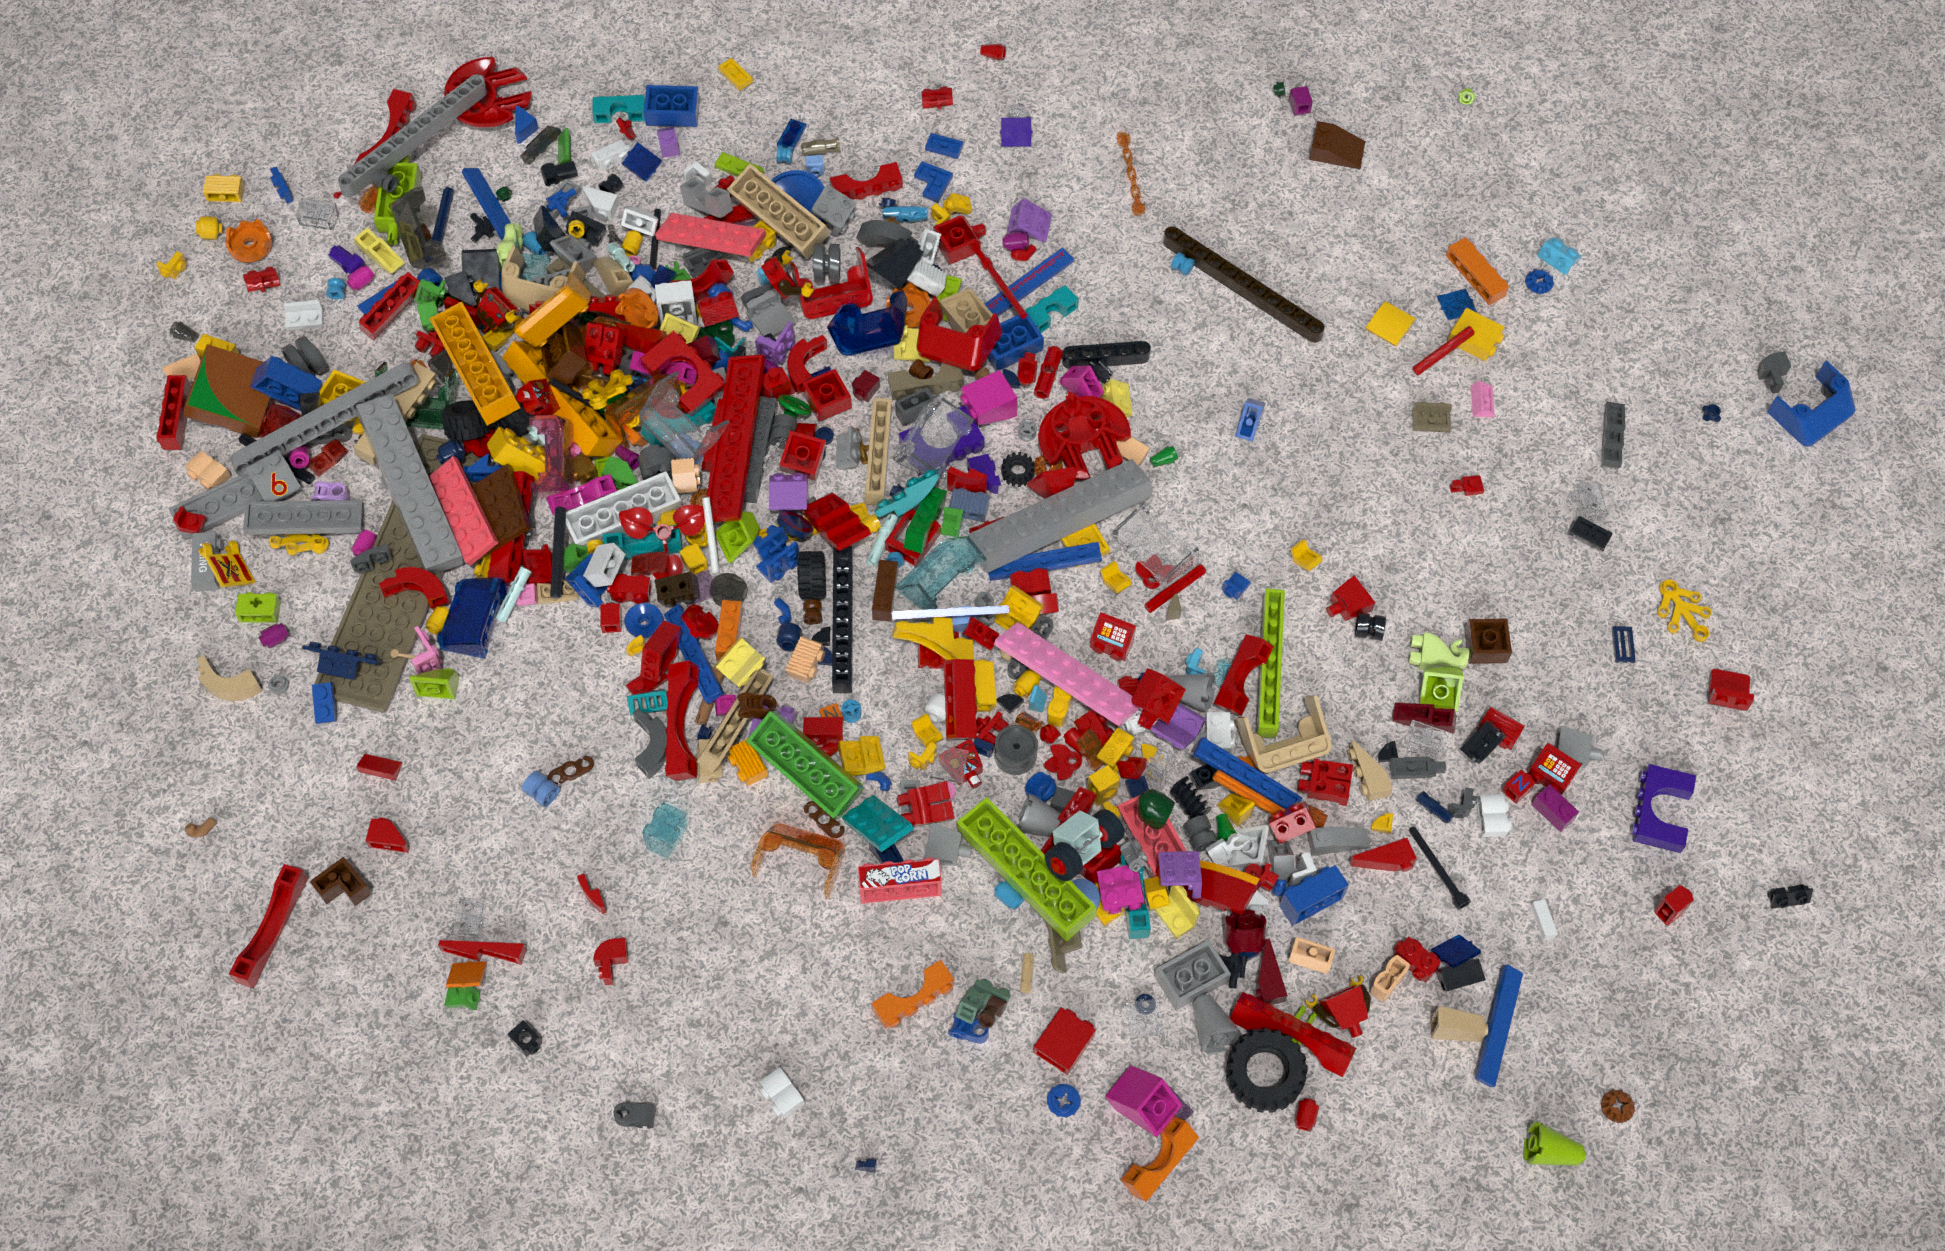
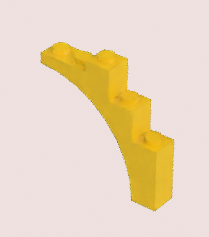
M933 617L930 624L926 622L909 623L907 621L896 622L892 630V638L921 644L935 651L945 660L974 659L973 640H966L965 638L954 639L952 618ZM980 659L974 661L976 669L975 702L978 712H991L997 704L993 662Z

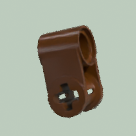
M741 693L737 696V700L740 702L738 716L742 718L764 719L769 711H774L777 706L776 699L771 695Z

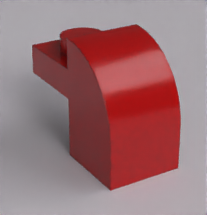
M625 937L606 940L595 950L593 961L595 966L599 967V979H603L605 985H613L612 965L629 963Z

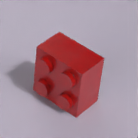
M836 369L802 382L803 395L818 422L852 408L851 395Z

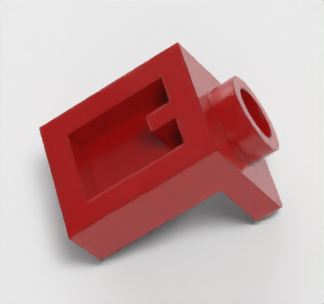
M180 506L178 512L174 514L173 521L178 531L194 534L202 532L207 518L204 515L187 512L185 507Z

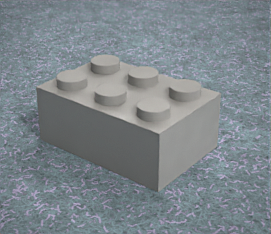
M1207 940L1156 968L1154 977L1177 1011L1195 1001L1197 996L1207 994L1226 984L1231 973L1210 940Z

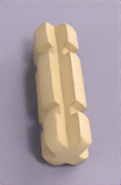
M1024 953L1022 962L1020 992L1026 994L1031 993L1034 955L1031 953Z

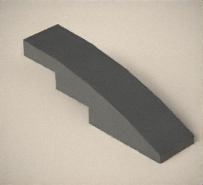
M1606 402L1602 465L1621 468L1624 431L1626 428L1625 404Z

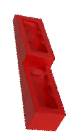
M1080 786L1059 815L1058 820L1060 823L1057 827L1078 811L1088 814L1097 795ZM1053 833L1040 850L1044 855L1054 846Z
M439 940L438 943L442 952L479 962L484 954L521 965L527 951L524 943Z

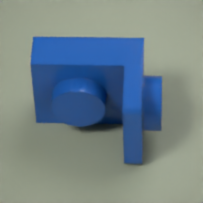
M1235 571L1229 580L1223 582L1222 590L1227 597L1238 600L1250 586L1251 581Z

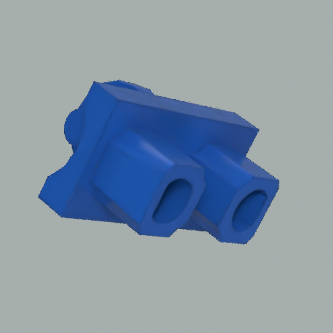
M771 525L766 530V537L757 536L753 541L754 547L762 560L775 551L778 554L783 551L781 546L789 540L783 526L776 527Z

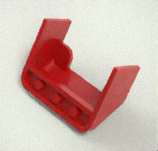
M856 247L859 265L848 269V281L814 289L812 282L808 278H800L798 268L794 262H790L795 284L803 288L805 283H810L812 285L810 288L814 289L809 297H805L802 294L798 296L805 317L816 319L866 307L871 304L873 295L865 254L860 247Z
M934 297L920 318L916 345L919 356L969 371L978 370L1003 333L998 315L994 313L986 326L977 324L971 326L966 333L938 326L943 318L938 298Z

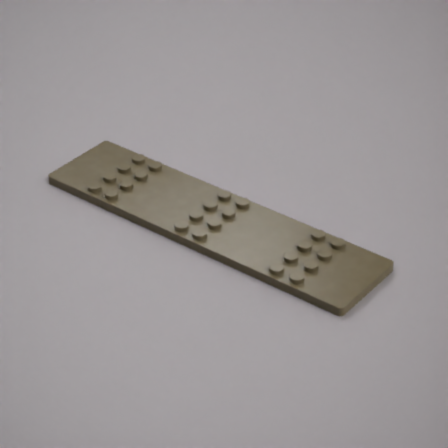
M422 434L416 444V450L427 475L430 476L442 466L436 456L439 454L438 447L449 440ZM469 450V453L466 452L464 454L465 458L460 464L462 468L464 466L470 467L482 457L475 456L474 452ZM469 476L467 477V479H468V481H469V483H470L471 486L474 485V484H476L477 482H479V481H470ZM392 500L372 547L375 548L388 544L392 553V560L384 563H373L374 570L361 573L331 643L332 646L340 647L341 651L346 652L347 649L359 651L358 654L364 656L365 653L375 654L378 659H383L382 664L375 665L360 661L356 680L319 673L314 683L333 682L335 701L382 713L388 710L409 659L400 656L393 658L390 652L396 649L400 653L411 654L418 637L414 627L418 626L421 629L430 607L425 595L419 591L406 590L384 598L380 589V582L397 576L395 573L396 569L404 567L423 569L394 500ZM444 571L434 575L441 581Z

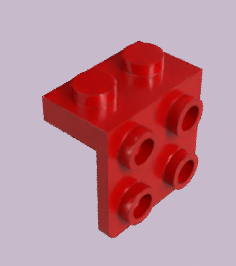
M1713 669L1710 675L1708 704L1747 711L1754 702V694L1749 693L1750 676Z

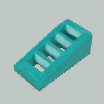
M665 688L626 696L630 715H633L632 713L635 711L633 699H637L638 707L643 713L667 709L668 700ZM657 695H660L662 705H658ZM651 696L654 702L652 707H650L649 697ZM641 698H645L647 708L642 707Z

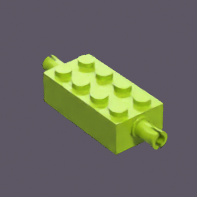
M409 154L387 170L389 175L392 174L398 177L396 189L391 193L385 191L383 187L378 189L374 222L378 232L388 233L386 242L389 245H392L393 240V244L396 245L398 243V234L408 233L407 230L415 226L422 175L418 163H409Z

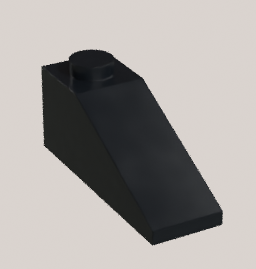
M541 205L533 218L536 240L544 251L555 252L550 242L566 235L545 206Z

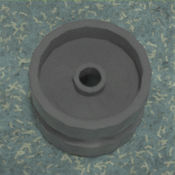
M824 243L814 244L812 259L814 283H824L826 272H828L830 283H840V244H830L828 255H826Z
M304 335L295 340L296 348L292 344L281 348L287 363L297 366L306 373L311 374L312 371L315 374H319L326 369L319 353Z
M1010 725L1002 729L995 739L994 759L997 766L1003 772L1010 775H1022L1034 767L1038 753V740L1035 733L1022 725Z

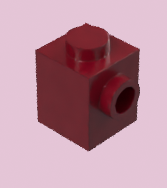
M864 370L852 382L853 395L860 401L869 402L880 388V378Z

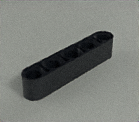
M1146 341L1068 346L1063 350L1062 365L1070 369L1072 366H1087L1092 360L1097 363L1101 359L1104 360L1107 366L1144 364L1149 361L1151 346Z

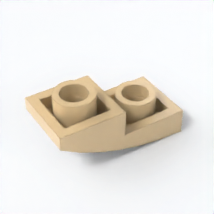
M562 581V597L557 599L550 597L551 584L537 583L536 585L537 604L578 599V594L567 581Z

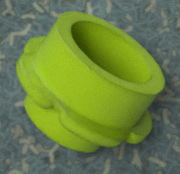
M1465 88V90H1461L1458 94L1459 102L1465 105L1472 104L1475 99V93L1470 88Z

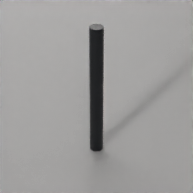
M655 209V210H654V216H655L656 218H658V223H657V227H656L655 233H656V232L658 231V229L660 228V219H661V210H660V209ZM656 235L652 236L649 264L653 270H656L659 240L656 239Z

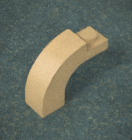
M204 655L197 658L200 664L197 668L201 674L198 678L211 695L222 700L239 701L251 698L262 692L250 669L234 677H221L212 670Z

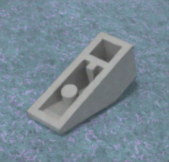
M1332 826L1315 828L1309 832L1307 837L1311 856L1370 848L1367 830L1363 828Z

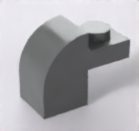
M1786 352L1768 355L1758 371V379H1766V386L1770 388L1772 394L1780 392L1784 385L1781 376L1787 375L1791 368Z

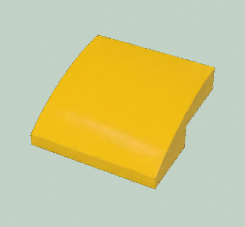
M1385 301L1366 326V330L1397 347L1416 318Z
M1013 585L1009 588L1003 602L999 604V606L1008 605L1009 613L996 614L994 622L1006 630L1017 622L1031 630L1044 605Z
M860 736L858 741H839L838 750L842 768L851 776L869 774L885 769L879 736Z

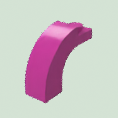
M633 351L629 369L667 382L683 385L695 384L697 372L690 364L684 362L670 363L652 377L640 363V358L645 354Z
M611 474L595 478L577 488L550 495L546 499L552 515H555L556 507H564L567 512L614 493L617 490Z

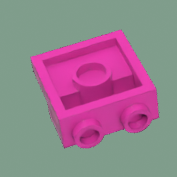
M1128 865L1097 871L1105 912H1109L1110 915L1121 913V909L1129 908V910H1136L1145 904L1139 871H1131Z

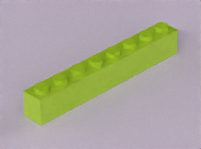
M1268 588L1265 589L1263 597L1261 638L1274 647L1266 664L1260 665L1256 734L1263 738L1276 739L1279 730L1285 590Z

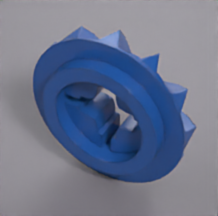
M1534 269L1528 272L1525 284L1532 292L1544 294L1553 288V276H1550L1549 271L1545 272L1543 269ZM1544 278V279H1543V282L1540 281V282L1536 283V282H1537V279Z
M1056 1085L1048 1093L1047 1105L1050 1112L1054 1113L1057 1117L1067 1118L1075 1115L1080 1107V1095L1071 1085ZM1067 1094V1101L1070 1104H1065L1064 1107L1060 1108L1061 1105L1058 1099H1062Z

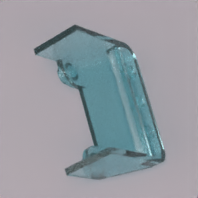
M969 536L945 539L896 585V588L904 597L920 609H937L936 595L959 573H969L975 568V563L985 562L987 558Z

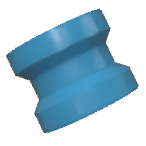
M778 145L777 163L786 162L791 164L793 147L784 148Z
M339 278L329 279L327 282V297L330 299H343L345 296V281Z
M851 699L843 703L842 716L846 722L855 723L861 718V705L858 701Z

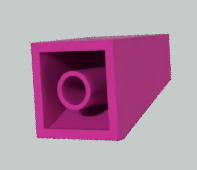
M1000 370L961 387L960 401L963 406H967L971 419H975L978 425L1012 419L1017 416V396Z
M1131 1065L1105 1096L1117 1112L1155 1137H1158L1183 1106L1163 1078Z

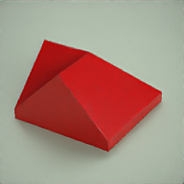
M1075 467L1041 472L1030 480L1027 486L1046 499L1074 486L1076 469Z

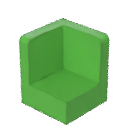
M950 507L944 508L941 535L959 538L963 521V510Z

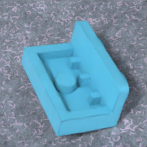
M1552 237L1545 241L1537 256L1566 275L1571 267L1579 262L1582 255L1576 249L1563 244L1564 242L1561 239Z

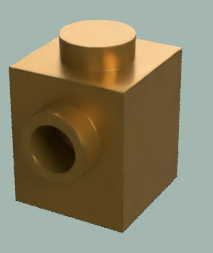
M583 453L569 460L572 470L570 473L575 481L579 480L581 485L598 477L596 467L590 458Z

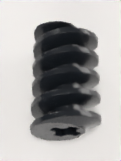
M1188 776L1183 777L1174 784L1170 795L1175 797L1176 803H1180L1181 809H1185L1184 813L1189 815V819L1207 815L1212 807L1205 808L1208 801L1200 802L1203 795L1196 796L1198 789L1191 790L1194 785L1193 782L1186 784L1189 780Z

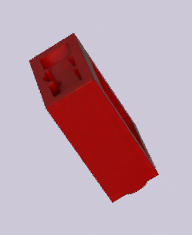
M910 509L903 515L885 540V550L890 553H901L904 561L918 567L940 536L941 525L934 520L922 554L905 549L904 544L896 539L917 511Z
M663 620L642 649L641 677L656 683L659 682L668 670V664H672L678 655L680 626Z

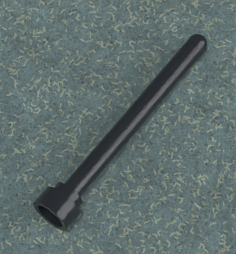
M1410 827V834L1453 895V904L1457 910L1469 905L1471 900L1467 894L1458 890L1416 827Z

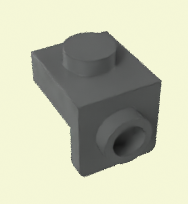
M1465 788L1462 794L1461 805L1451 804L1448 811L1455 818L1468 817L1471 809L1475 807L1476 796H1473V788Z

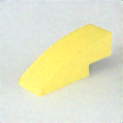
M368 227L354 238V244L391 275L405 264L381 237L378 238Z

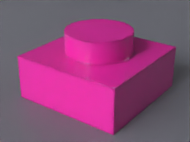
M722 695L715 700L716 716L726 715L735 700V695Z

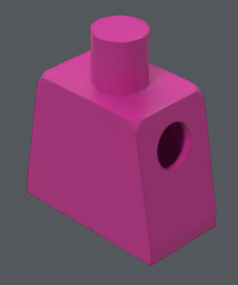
M1089 365L1072 366L1060 379V384L1065 386L1068 392L1076 393V397L1094 396L1100 398L1104 393L1093 369Z

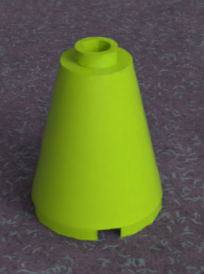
M1534 1122L1529 1127L1527 1132L1531 1134L1529 1139L1525 1138L1523 1158L1528 1161V1164L1578 1166L1581 1162L1585 1161L1586 1150H1584L1582 1144L1540 1122Z

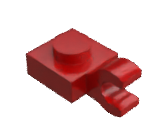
M1480 475L1464 476L1461 480H1452V485L1449 486L1451 493L1464 491L1465 496L1484 493Z

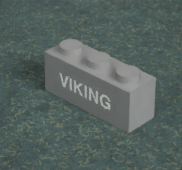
M216 531L192 534L191 585L196 592L219 590V583L205 557L199 554L198 549L203 548L202 543H210L213 555L220 554V550L223 549V541L218 537Z

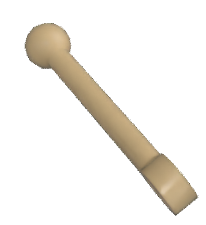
M396 649L390 652L393 658L400 656L414 659L416 656L400 653Z

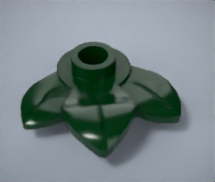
M728 320L704 327L730 347L735 341V336L732 333L733 325Z

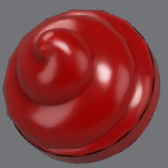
M1052 724L1041 727L1040 739L1042 742H1046V744L1054 743L1061 736L1060 731Z

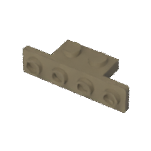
M1045 921L1046 927L1049 930L1050 938L1048 939V944L1052 952V967L1062 974L1067 973L1064 954L1082 949L1080 931L1066 942Z

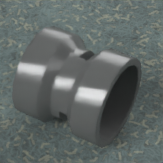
M380 169L374 175L373 184L383 187L385 191L391 193L398 185V177L392 174L389 175L387 171Z

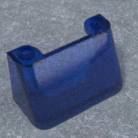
M903 290L892 293L889 299L891 306L862 314L856 304L848 303L841 305L827 326L838 351L842 355L850 356L899 344L904 334L907 297Z
M464 578L456 583L455 595L443 629L437 635V643H439L441 650L486 659L488 649L484 647L490 640L488 634L498 605H502V600L505 599L508 593L503 578Z

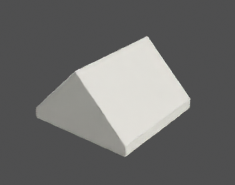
M1268 825L1235 830L1239 839L1234 844L1241 841L1244 847L1231 852L1233 857L1229 860V867L1245 870L1249 864H1258L1261 867L1269 830Z

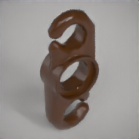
M584 756L583 759L589 762L587 767L581 766L582 759H578L575 762L567 761L563 765L551 770L547 778L552 780L554 775H559L560 784L567 780H575L590 772L594 766V761L590 756ZM568 767L576 768V772L573 775L565 773Z
M810 801L804 806V813H809V817L829 837L839 838L844 834V826H840L838 833L832 832V828L839 826L840 822L833 819L814 801ZM815 806L817 811L809 813V807ZM823 815L830 818V821L826 824H821L818 821Z

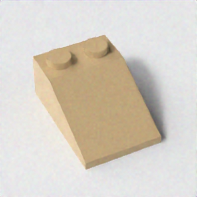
M971 288L939 300V304L953 330L966 333L971 326L977 324L986 326L993 315Z

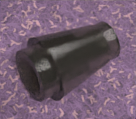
M175 321L170 328V334L173 335V338L193 343L199 338V333L181 321Z

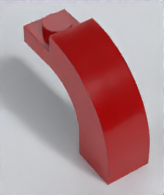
M726 259L711 260L707 269L702 274L690 279L694 302L708 297L707 292L715 283H724L726 285L734 271ZM671 280L670 283L690 280Z
M823 334L811 339L808 343L804 338L793 346L787 360L788 378L797 394L803 392L802 382L812 378L805 368V364L810 358L827 349V339Z
M404 567L396 569V577L387 578L379 583L384 598L402 591L416 590L425 595L431 609L449 603L440 580L431 572L421 568Z

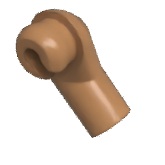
M209 817L202 825L187 824L184 830L190 837H204L217 823Z

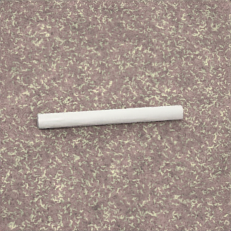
M703 497L712 573H718L720 571L710 497Z

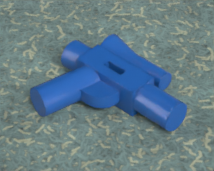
M574 188L566 193L560 190L546 198V201L549 203L546 206L549 211L557 209L560 215L565 218L568 216L565 207L568 205L567 202L569 198L577 193Z

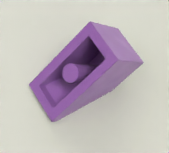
M674 127L657 129L662 158L679 155Z

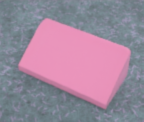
M1481 381L1475 382L1470 386L1473 417H1495L1493 387Z

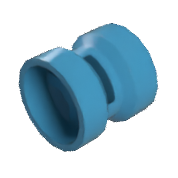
M1178 252L1172 261L1171 268L1180 270L1182 274L1188 276L1195 265V260L1186 258L1183 253Z

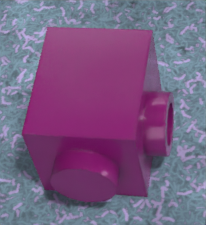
M1307 86L1295 87L1290 90L1289 103L1294 116L1311 113L1313 101Z

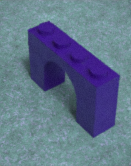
M965 406L948 412V422L958 437L956 442L948 448L936 449L928 446L915 426L899 433V443L918 476L923 475L929 469L944 468L950 462L960 461L967 455L979 453L985 448V438L975 421L971 419Z
M1649 764L1640 774L1639 781L1643 783L1642 788L1639 787L1637 792V799H1640L1634 811V816L1637 817L1636 823H1633L1631 834L1634 835L1633 842L1681 853L1686 847L1688 828L1661 821L1652 810L1651 800L1658 795H1670L1689 800L1694 793L1696 775Z

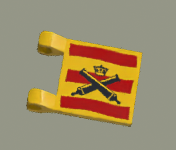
M235 540L228 541L229 545L225 546V551L227 552L225 554L213 555L211 544L202 543L203 548H199L198 552L201 556L205 557L221 588L255 583L252 574L239 553L238 544Z

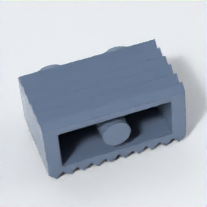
M954 488L949 507L963 510L964 519L984 522L990 504V496L983 492L974 493L963 488Z

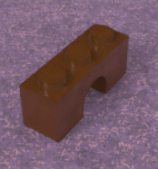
M879 560L872 605V620L892 621L894 591L898 579V561Z

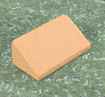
M194 354L162 368L166 377L167 375H186L188 379L196 376L201 360L198 354Z
M1132 436L1125 442H1116L1121 455L1128 460L1133 459L1137 465L1143 463L1150 450L1149 446Z

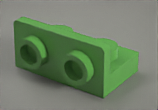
M421 279L414 301L419 304L435 301L436 306L440 307L447 288H445L446 281L442 280L440 286L437 287L431 281Z

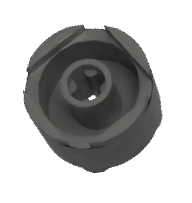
M659 444L640 451V456H637L643 480L665 471L669 478L673 479L671 460H676L674 449L670 445L664 444L665 447H659Z

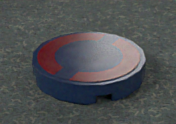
M783 510L777 516L776 521L778 525L785 527L784 531L800 539L805 538V536L807 538L810 537L813 527L803 516L789 510Z

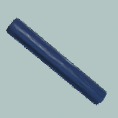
M448 186L443 190L431 240V245L435 247L442 245L454 193L453 188Z

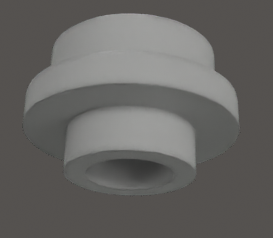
M275 675L270 678L268 688L274 694H281L287 690L288 681L284 676ZM282 683L281 686L275 687L276 684Z

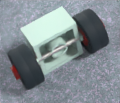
M1106 809L1099 810L1093 816L1078 811L1053 831L1054 846L1045 854V862L1048 869L1059 880L1069 881L1082 871L1084 864L1101 852V847L1111 848L1124 837V827L1120 819L1113 812Z

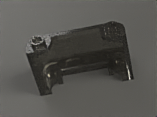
M422 186L411 189L393 201L391 205V211L409 263L417 269L447 260L442 243L437 240L426 242L416 213L420 212V206L426 201Z

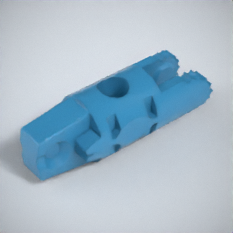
M896 206L882 209V217L885 221L917 222L927 220V208Z

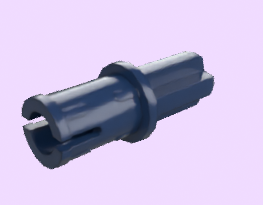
M1425 791L1417 797L1416 801L1427 808L1430 814L1436 815L1445 823L1451 822L1454 815L1441 806L1440 801H1436Z

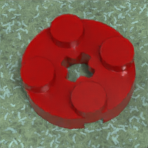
M491 429L481 437L464 440L465 451L469 453L470 450L474 452L475 456L480 457L486 454L491 456L487 443L496 431Z
M689 605L681 615V619L690 629V634L695 638H712L717 633L719 626L714 615L709 611L705 613L702 611L703 607L699 605Z

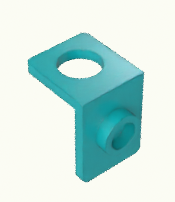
M718 337L714 338L718 351L723 350L726 354L730 351L731 357L732 353L736 352L738 345L744 346L746 340L743 337L734 348H731Z

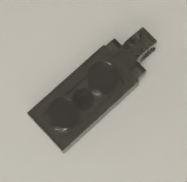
M547 125L526 146V150L520 155L523 162L528 165L534 162L539 154L543 153L552 142L557 140V137L562 133L560 128Z

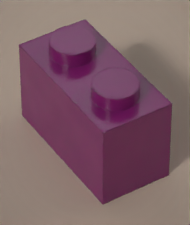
M1550 784L1536 796L1532 803V806L1560 832L1567 828L1579 813Z

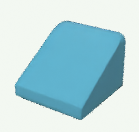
M1037 685L1032 690L1029 710L1043 713L1047 695Z

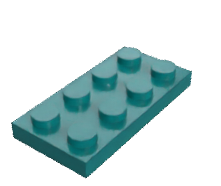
M874 795L866 798L861 804L850 809L842 816L846 825L881 852L914 830L908 820Z

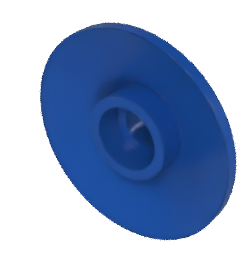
M640 603L631 607L624 619L627 631L634 637L642 635L643 638L651 637L663 622L661 611L655 605L649 603ZM644 621L648 622L646 625H641Z

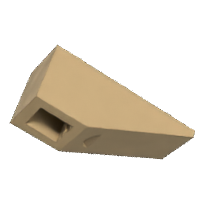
M609 256L595 259L593 264L611 295L619 296L633 283L629 273Z
M1352 741L1347 752L1350 761L1353 760L1355 765V777L1360 779L1361 794L1366 796L1367 801L1389 797L1393 787L1387 771L1359 744Z

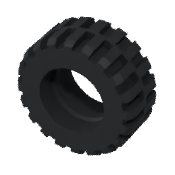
M1263 1028V1031L1255 1029L1248 1035L1245 1033L1238 1042H1235L1229 1053L1226 1063V1081L1229 1083L1231 1093L1236 1095V1100L1239 1103H1245V1107L1250 1110L1255 1108L1260 1113L1264 1111L1273 1113L1277 1109L1283 1110L1290 1103L1293 1104L1297 1100L1305 1085L1308 1065L1305 1063V1053L1300 1051L1301 1046L1298 1042L1294 1043L1292 1041L1293 1037L1288 1034L1286 1036L1282 1035L1280 1030L1276 1029L1273 1032L1270 1031V1028ZM1266 1052L1276 1055L1283 1061L1286 1067V1077L1280 1086L1265 1089L1258 1087L1249 1079L1247 1063L1253 1055Z

